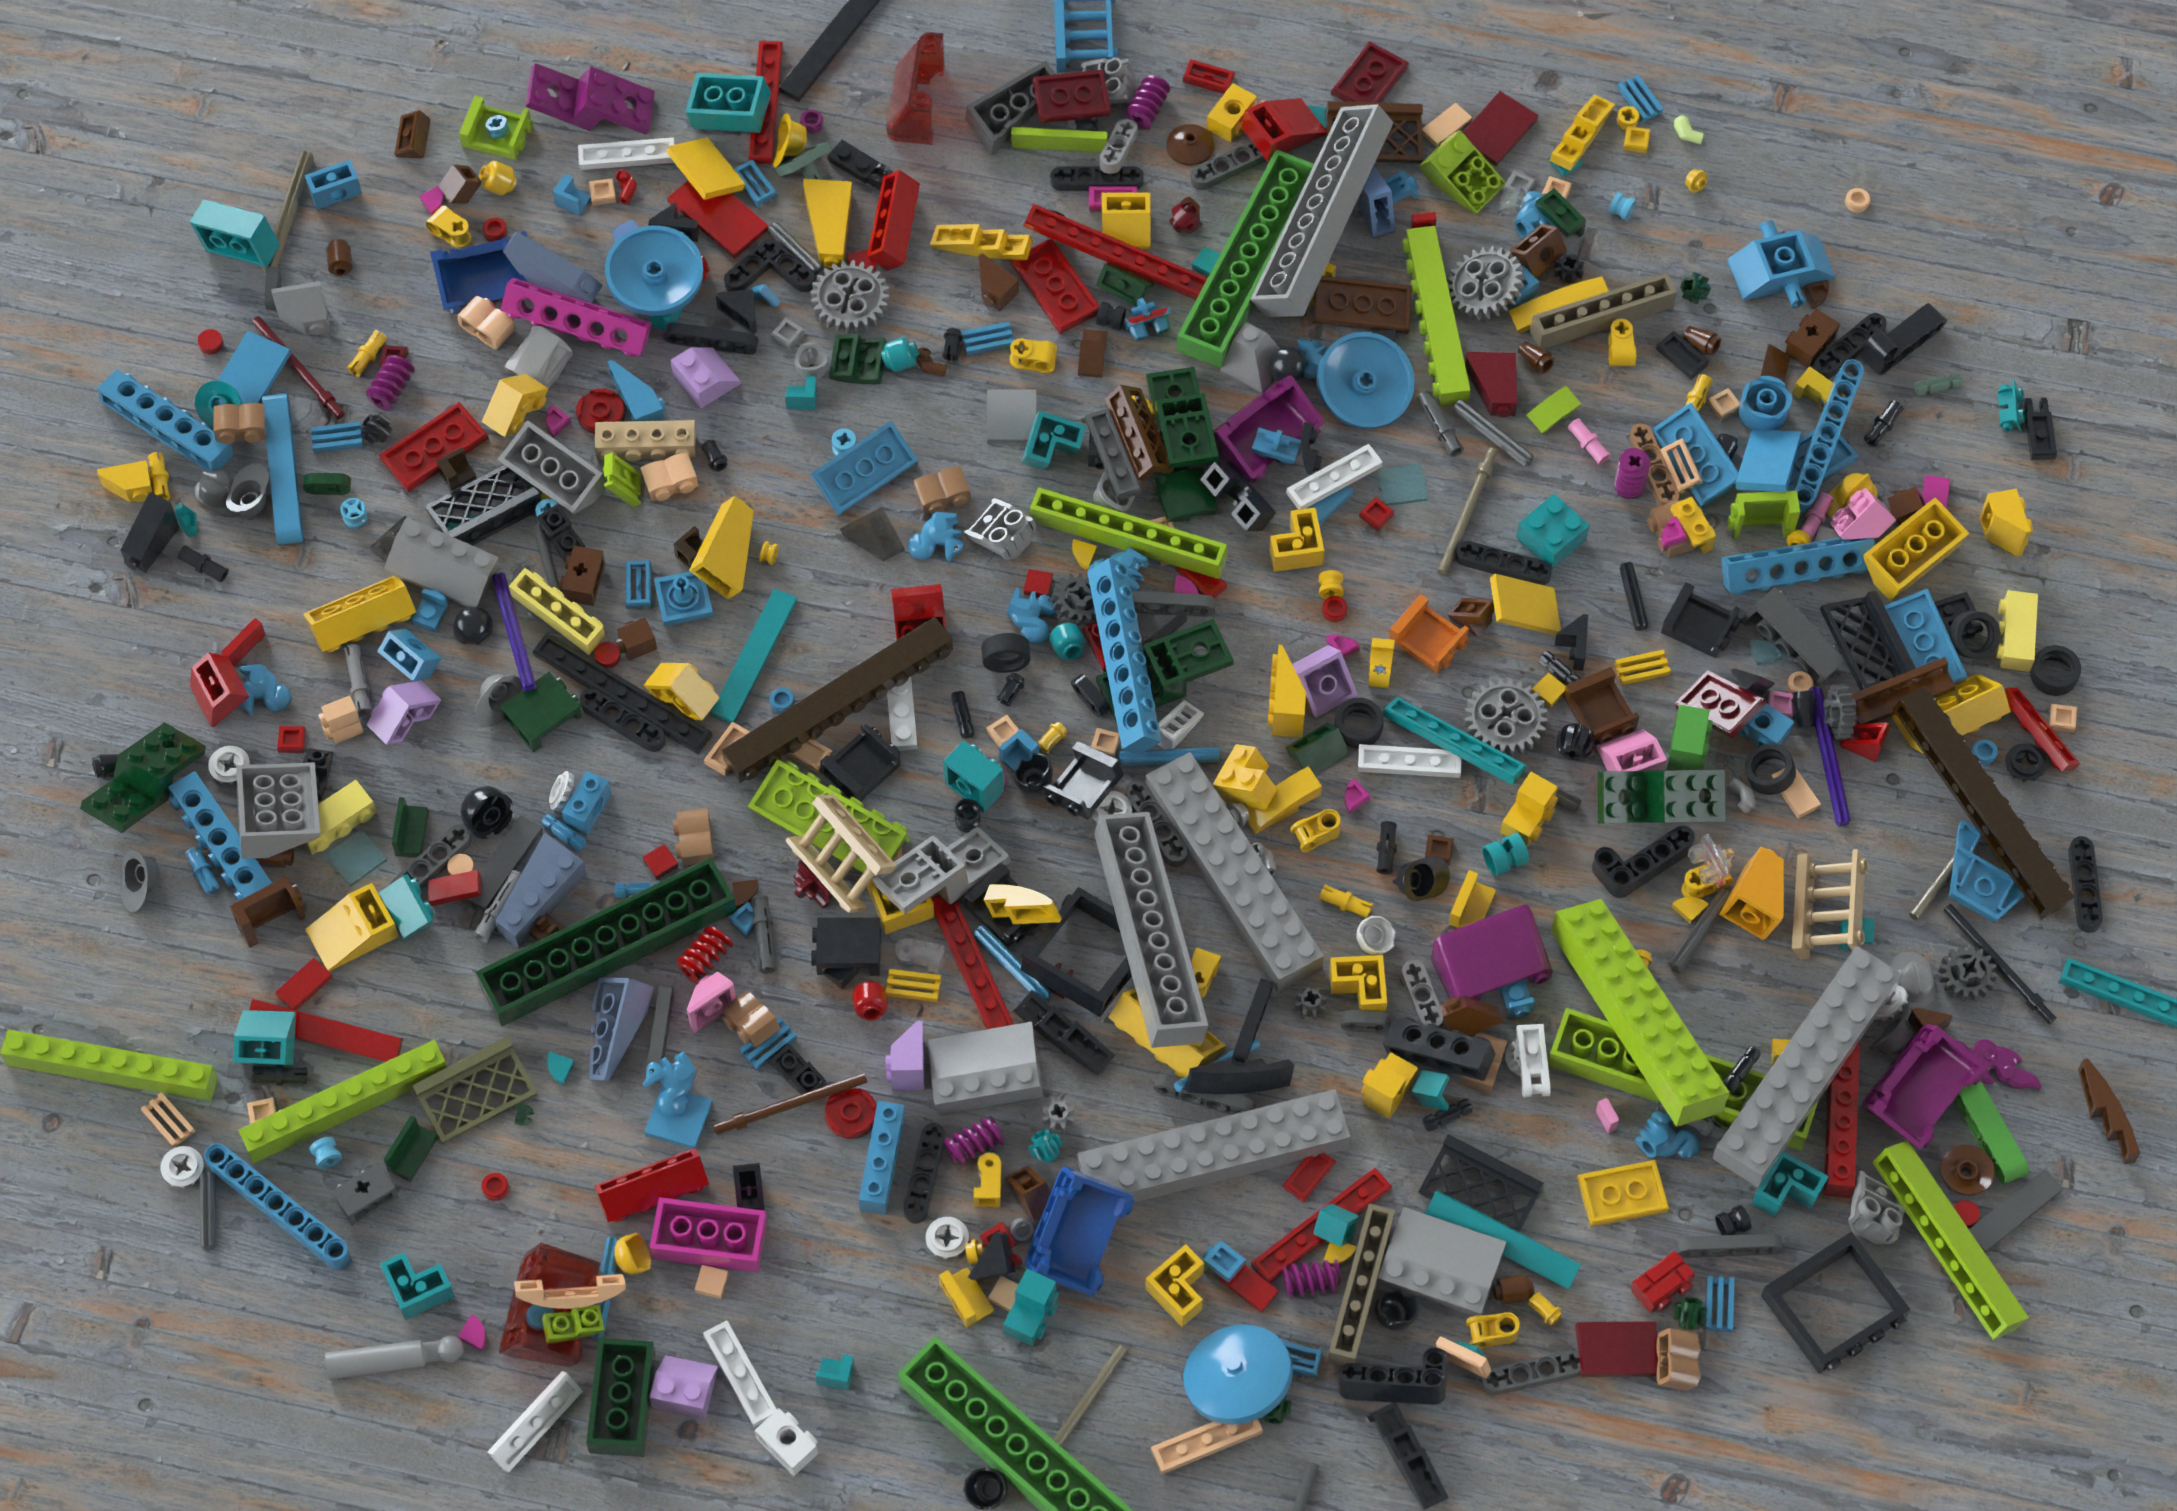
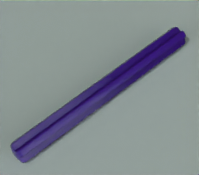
M500 572L494 574L492 580L522 688L525 692L536 689V683L505 574Z
M1812 687L1809 691H1813V695L1816 697L1814 724L1835 822L1837 826L1849 825L1851 819L1830 725L1826 726L1824 721L1823 690L1821 687Z

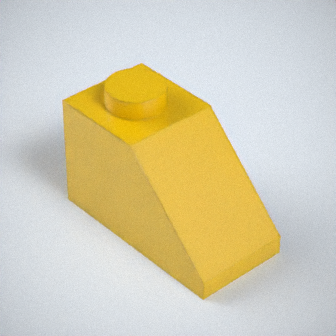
M147 460L97 469L102 486L128 502H144L150 492L154 494L150 478L151 471Z

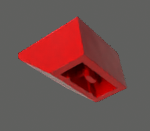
M941 584L891 589L896 641L934 617L937 618L946 630Z
M209 652L191 667L190 688L211 727L219 724L249 698L228 656Z

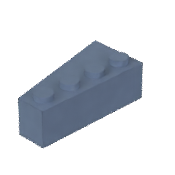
M545 832L495 921L499 935L518 949L530 937L529 931L535 926V923L546 913L550 915L587 875L584 861Z

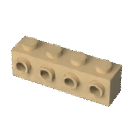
M695 420L595 422L597 460L604 461V455L612 452L622 460L628 461L642 459L662 461L681 453H688L689 458H696Z

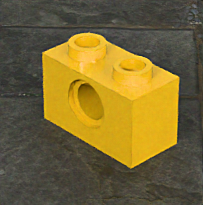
M1232 83L1208 114L1207 130L1231 143L1236 135L1240 136L1242 134L1245 110L1256 106L1257 96Z

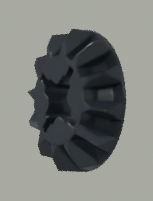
M2027 743L2013 746L2005 758L2007 771H2010L2013 779H2022L2023 783L2027 780L2035 781L2043 775L2047 766L2044 753L2038 747ZM2025 756H2027L2028 764H2032L2028 766L2027 770H2024L2021 763Z

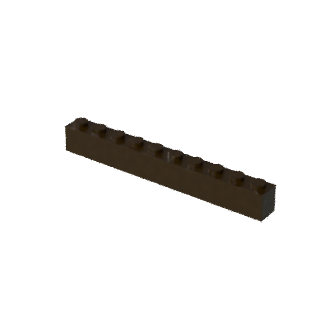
M932 618L722 749L723 760L740 783L755 778L759 771L765 767H772L777 759L780 760L781 757L788 753H795L805 742L810 739L815 740L819 738L831 726L840 725L845 720V717L853 712L858 713L862 711L874 699L879 700L883 698L890 689L895 686H902L908 681L909 677L916 673H923L930 667V664L938 659L943 660L947 658L951 651H953L952 638L937 618Z
M1922 686L1901 698L1892 710L2042 920L2064 907L2074 898L2070 886L2061 879L2056 872L2055 865L2041 851L2038 841L2033 839L2026 830L2023 820L2017 817L2011 808L2009 800L2002 796L1996 787L1994 779L1987 775L1981 766L1979 758L1970 751L1964 737L1955 730L1949 716L1936 703L1935 696L1925 686Z

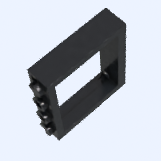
M1078 887L1072 895L1068 894L1062 902V908L1058 911L1062 918L1061 922L1048 923L1045 929L1040 928L1035 935L1034 943L1031 946L1027 945L1020 955L1023 958L1020 971L1101 1017L1132 977L1127 956L1099 992L1038 957L1076 908L1120 933L1114 907Z
M1852 1231L1764 1286L1761 1294L1763 1300L1819 1374L1826 1369L1828 1371L1836 1369L1841 1365V1360L1848 1355L1850 1358L1855 1357L1863 1351V1346L1870 1341L1872 1344L1877 1343L1886 1335L1884 1332L1890 1328L1894 1330L1900 1328L1907 1321L1906 1318L1910 1312L1909 1306ZM1850 1252L1893 1311L1824 1354L1781 1295Z

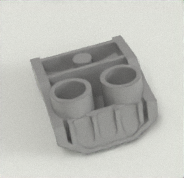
M1102 58L1081 63L1083 72L1104 70L1110 104L1124 102L1129 104L1134 98L1135 75L1133 65L1129 59Z
M533 326L530 334L507 361L504 368L505 371H511L516 375L528 374L547 388H550L558 379L573 354L570 347L561 338L541 326Z
M994 498L991 501L992 504L969 530L966 529L964 535L972 542L978 543L1001 555L1005 560L1018 558L1032 542L1037 525L1033 518L1025 515L1013 505Z
M1860 1170L1855 1178L1851 1216L1848 1219L1852 1233L1873 1244L1894 1243L1899 1238V1230L1903 1223L1905 1210L1889 1186L1865 1175V1172Z

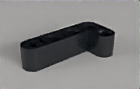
M1927 303L1889 333L1885 334L1881 330L1875 332L1865 345L1862 360L1881 376L1936 335L1945 326L1947 319L1930 303Z
M1678 826L1626 861H1623L1612 848L1601 847L1594 855L1592 871L1611 895L1617 898L1626 897L1688 856L1693 847L1695 834L1690 827ZM1656 853H1664L1667 857H1659ZM1599 861H1608L1610 865H1603ZM1643 866L1646 870L1640 871L1636 867ZM1615 880H1624L1626 884H1618Z
M1438 1347L1427 1349L1423 1353L1421 1367L1359 1363L1344 1364L1338 1371L1339 1393L1348 1400L1437 1405L1446 1396L1448 1377L1447 1353Z

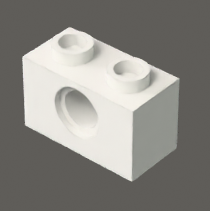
M778 1408L755 1430L756 1439L795 1476L818 1455L816 1445L818 1442L809 1431L803 1432L797 1426L799 1423L791 1413L787 1412L785 1414ZM786 1436H792L796 1439L790 1445H785L781 1442Z

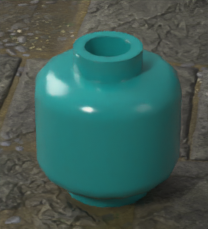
M900 337L887 342L884 346V351H881L887 369H892L897 373L914 367L917 362L916 356L920 355L914 341L910 343L906 337Z
M1074 623L1059 624L1052 630L1049 641L1060 659L1075 660L1081 656L1086 647V641L1079 627Z

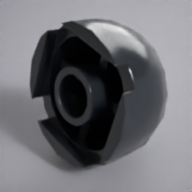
M492 786L477 787L464 798L461 804L462 822L478 838L487 839V835L493 832L494 835H497L503 831L512 818L513 811L510 810L511 804L513 805L512 800L498 788Z

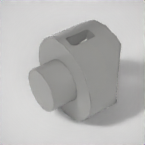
M807 342L798 348L795 355V369L797 373L804 379H806V376H816V379H819L825 375L828 370V357L818 343Z

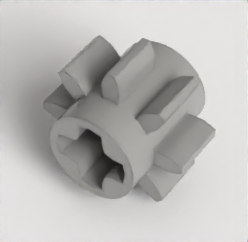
M1052 1099L1050 1107H1043V1113L1047 1115L1042 1118L1043 1125L1049 1124L1051 1132L1061 1130L1065 1133L1067 1125H1074V1119L1070 1117L1074 1114V1107L1068 1108L1065 1099L1062 1102H1056Z

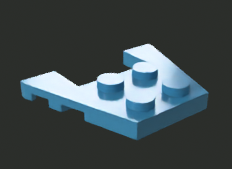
M1962 820L1957 830L1949 897L1995 923L2025 896L2008 873L1972 853L1981 834L1975 826Z

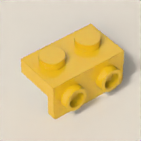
M1689 497L1671 505V512L1674 517L1677 516L1692 546H1699L1704 554L1712 551L1716 539L1715 531L1707 522L1701 508L1697 506L1694 499Z

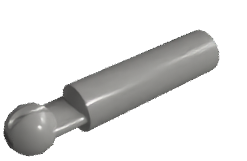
M449 1335L441 1340L423 1342L420 1339L325 1353L326 1371L328 1379L332 1380L423 1367L427 1362L457 1361L462 1356L464 1349L463 1343L459 1338Z

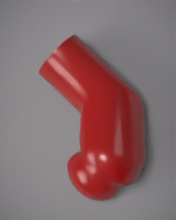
M620 169L615 175L622 188L618 200L622 204L628 205L637 189V183L629 172L625 169Z

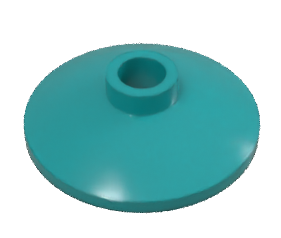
M220 380L205 383L199 388L195 396L194 403L197 415L212 428H214V407L220 405L219 399H222L225 404L242 405V400L237 390L230 384Z

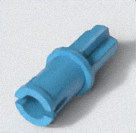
M192 847L186 851L185 857L193 869V876L198 878L205 893L213 895L219 891V885L212 873L213 867L207 863L200 847H195L196 853Z

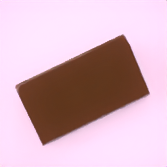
M421 110L401 115L394 154L396 157L424 158L430 118Z
M1768 344L1761 376H1772L1785 382L1790 355Z

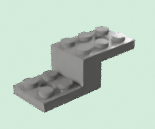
M977 826L948 847L943 845L934 835L896 860L894 863L897 866L892 873L875 875L872 881L896 907L906 914L936 892L949 905L976 887L1001 864L1006 866L1011 861L1010 856ZM970 856H980L976 861L968 860ZM906 879L915 880L912 884H903V881Z

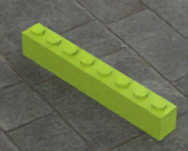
M1428 226L1406 229V238L1402 239V250L1404 254L1407 253L1408 255L1406 260L1407 273L1412 274L1413 280H1410V286H1412V294H1416L1417 300H1415L1416 315L1421 316V321H1419L1420 335H1425L1426 341L1423 342L1425 356H1429L1430 362H1428L1429 377L1434 378V383H1432L1433 396L1435 398L1438 397L1440 407L1455 405L1460 399L1469 403L1470 386L1436 227Z
M1038 487L1030 506V515L1036 524L1121 550L1131 548L1145 557L1216 579H1220L1228 559L1227 544Z
M7 1029L0 1051L6 1066L146 1091L162 1092L163 1094L208 1102L212 1101L218 1080L213 1065Z
M434 1039L238 1129L254 1164L412 1091V1085L447 1068V1064Z
M1908 1140L1887 1147L1872 1163L1991 1338L1995 1340L2015 1332L2029 1318L1915 1150Z

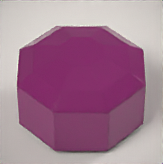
M809 109L801 114L800 124L806 127V133L815 134L822 130L824 120L818 110Z

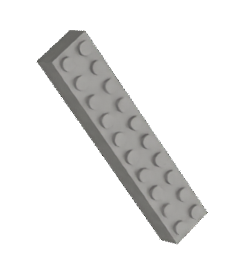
M1379 104L1341 107L1250 299L1265 317L1303 316L1307 310L1393 125V121Z
M1191 752L1146 774V785L1185 843L1189 857L1269 980L1274 982L1273 986L1276 991L1279 992L1322 969L1324 955Z
M1150 813L1099 815L1094 836L1151 1048L1201 1044L1209 1025Z
M1856 946L1720 1140L1712 1159L1756 1187H1759L1898 986L1902 973Z
M1336 1089L1079 1152L1078 1168L1084 1174L1130 1192L1134 1195V1202L1303 1161L1308 1156L1313 1155V1157H1316L1320 1153L1331 1154L1349 1149L1351 1137Z

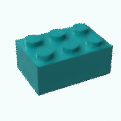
M696 73L685 113L693 129L760 133L771 92L764 76Z
M203 200L190 220V224L203 247L210 253L267 268L280 247L274 231H272L267 222V218L259 212L252 213L240 207L233 208L223 205L218 201Z

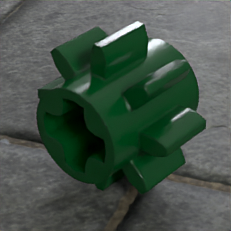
M1696 272L1692 273V277L1685 276L1680 286L1681 291L1684 293L1682 298L1695 304L1699 303V299L1706 300L1711 290L1710 285L1707 283L1709 278Z
M1684 1297L1681 1303L1676 1302L1673 1319L1679 1320L1678 1326L1683 1329L1696 1330L1699 1324H1705L1708 1308L1702 1307V1301L1698 1298Z
M1285 1395L1277 1407L1263 1416L1265 1422L1281 1424L1284 1417L1290 1418L1292 1401L1286 1400L1287 1395Z

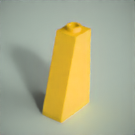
M804 179V196L819 262L822 264V267L833 269L832 264H835L839 268L842 261L845 262L853 198L852 182Z
M733 496L721 505L689 569L692 574L727 600L740 593L743 589L754 510L736 496Z

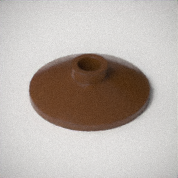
M1185 124L1175 128L1169 134L1166 147L1170 157L1176 162L1183 165H1198L1205 162L1212 155L1214 140L1210 132L1205 128L1195 124Z
M1958 1145L1951 1148L1944 1155L1940 1166L1941 1176L1945 1184L1951 1190L1961 1195H1978L1988 1189L1994 1179L1995 1171L1991 1158L1985 1151L1973 1145ZM1961 1171H1968L1970 1173V1176H1963L1961 1174Z

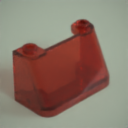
M927 32L922 34L896 65L886 124L887 135L893 141L926 145L933 144L932 98L928 93L917 91L918 84L930 85L931 79L935 75H944L943 33Z
M541 1242L524 1255L516 1281L542 1280L543 1290L596 1286V1276H601V1272H599L601 1262ZM514 1288L500 1342V1354L564 1367H572L578 1364L583 1352L579 1341L574 1339L547 1343L544 1330H535L526 1321V1312L533 1304L517 1298ZM553 1308L554 1313L563 1312V1309Z

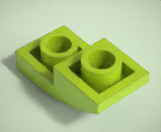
M1565 386L1540 403L1527 416L1539 431L1545 434L1561 419L1565 420L1582 404L1570 389Z
M600 1305L573 1308L571 1312L548 1313L542 1317L547 1343L584 1338L602 1333L605 1330Z

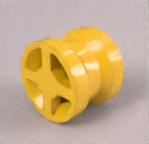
M1328 570L1319 574L1318 580L1321 584L1319 596L1321 598L1327 599L1331 596L1342 597L1344 595V588L1341 586L1343 582V574L1341 572Z

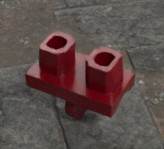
M800 860L798 862L799 868L793 876L795 879L794 883L798 886L795 890V895L799 899L805 896L810 900L814 899L822 909L828 907L833 895L809 867Z

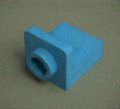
M1404 170L1384 180L1392 191L1393 204L1410 195L1415 200L1419 198L1417 193L1419 185L1413 175L1409 177Z
M423 588L421 592L423 600L416 610L417 613L412 618V623L436 633L449 609L447 599L438 590Z
M1525 980L1499 988L1508 1018L1515 1016L1516 1018H1524L1534 1011L1535 1000L1533 997H1530Z
M1221 1240L1215 1247L1211 1245L1202 1257L1204 1270L1208 1272L1211 1269L1228 1283L1246 1263L1244 1257Z

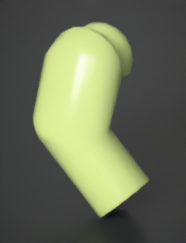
M1681 115L1677 117L1674 121V127L1679 138L1701 145L1704 133L1692 130L1689 119L1686 116Z

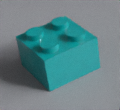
M1554 493L1519 522L1516 538L1538 558L1547 562L1551 569H1553L1587 540L1590 525Z
M963 740L943 761L945 785L964 799L976 801L981 812L985 813L1004 793L1002 766L996 760L985 757L976 745H969Z

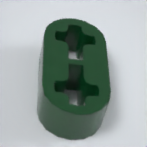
M308 473L304 476L303 490L309 494L345 495L350 492L351 477L346 474Z

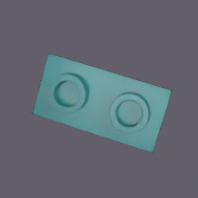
M2012 379V386L2003 384L1997 391L1999 407H2008V409L1999 410L2000 427L2005 432L2012 431L2014 427H2018L2019 432L2023 433L2022 423H2026L2024 409L2021 408V402H2024V393L2022 387H2018L2015 380Z

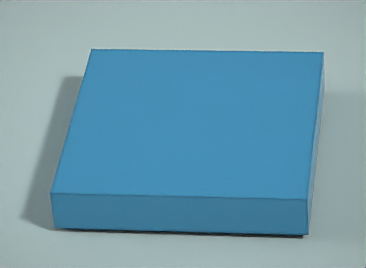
M663 1085L660 1089L659 1095L665 1090V1087ZM687 1093L685 1095L688 1099L686 1110L679 1116L670 1117L659 1108L658 1095L644 1132L645 1136L689 1149H696L713 1104L712 1099Z

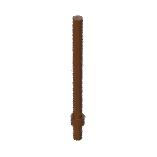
M865 1073L745 1114L743 1112L732 1115L733 1118L713 1124L716 1135L734 1128L740 1130L748 1127L747 1124L868 1082Z

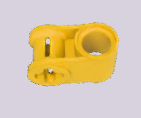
M442 205L425 222L427 229L433 235L443 239L456 249L468 247L472 242L471 234L468 232V222L446 206Z
M1616 319L1611 325V332L1608 335L1610 367L1636 365L1633 326L1626 319Z
M1018 338L1011 343L1010 364L1015 369L1038 371L1041 373L1054 371L1057 356V345L1055 343Z
M1326 809L1311 817L1297 821L1290 827V831L1298 838L1301 844V851L1304 853L1309 852L1339 836L1341 818L1337 811ZM1332 822L1335 826L1329 828L1323 824Z
M1715 858L1711 860V866L1713 867L1712 869H1716L1724 885L1717 884L1714 881L1706 864L1686 873L1681 892L1684 897L1701 899L1718 892L1721 888L1727 889L1734 882V879L1722 860Z
M1197 947L1192 956L1191 964L1201 999H1203L1208 992L1213 978L1216 976L1222 956Z
M1512 1313L1477 1315L1466 1320V1325L1470 1327L1472 1339L1470 1344L1478 1346L1479 1349L1511 1344L1517 1340L1519 1335L1520 1322ZM1508 1324L1511 1325L1514 1328V1330L1509 1333L1503 1332L1500 1329V1327L1502 1325Z

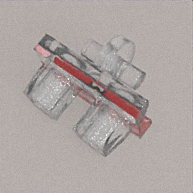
M1707 834L1702 836L1699 844L1690 847L1688 857L1693 864L1704 861L1706 866L1699 870V877L1703 884L1715 882L1717 887H1720L1726 883L1724 879L1729 875V869L1733 867L1731 860L1735 857V853L1732 849H1724L1721 844L1715 846L1712 838Z

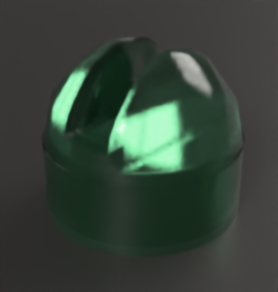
M518 1103L514 1124L521 1126L530 1124L534 1119L527 1117V1115H534V1110L528 1105Z

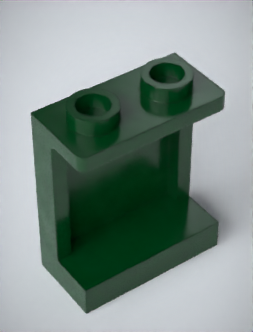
M547 672L535 681V690H530L529 692L522 690L500 706L503 719L533 753L542 747L540 740L571 717L575 716L577 719L582 717L580 709L582 704L576 695H570L566 691L567 688L564 682L559 677L555 678L550 672Z

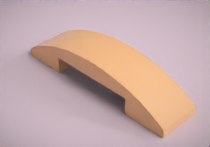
M620 1274L596 1276V1286L543 1290L542 1280L516 1281L514 1282L516 1297L523 1301L542 1307L565 1309L590 1306L608 1300L624 1291L626 1284L624 1275Z

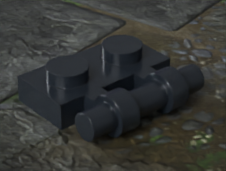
M1967 592L1934 602L1948 634L1949 626L1957 616L1967 611H1976ZM1969 621L1963 628L1962 638L1969 639L1975 637L1976 633L1983 632L1982 623L1972 624Z

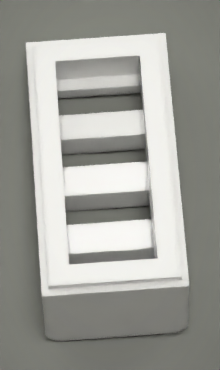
M1183 700L1158 723L1162 742L1157 745L1163 749H1175L1203 718L1204 713ZM1184 712V713L1187 714L1189 717H1191V719H1188L1187 717H1185V716L1182 715L1181 713Z

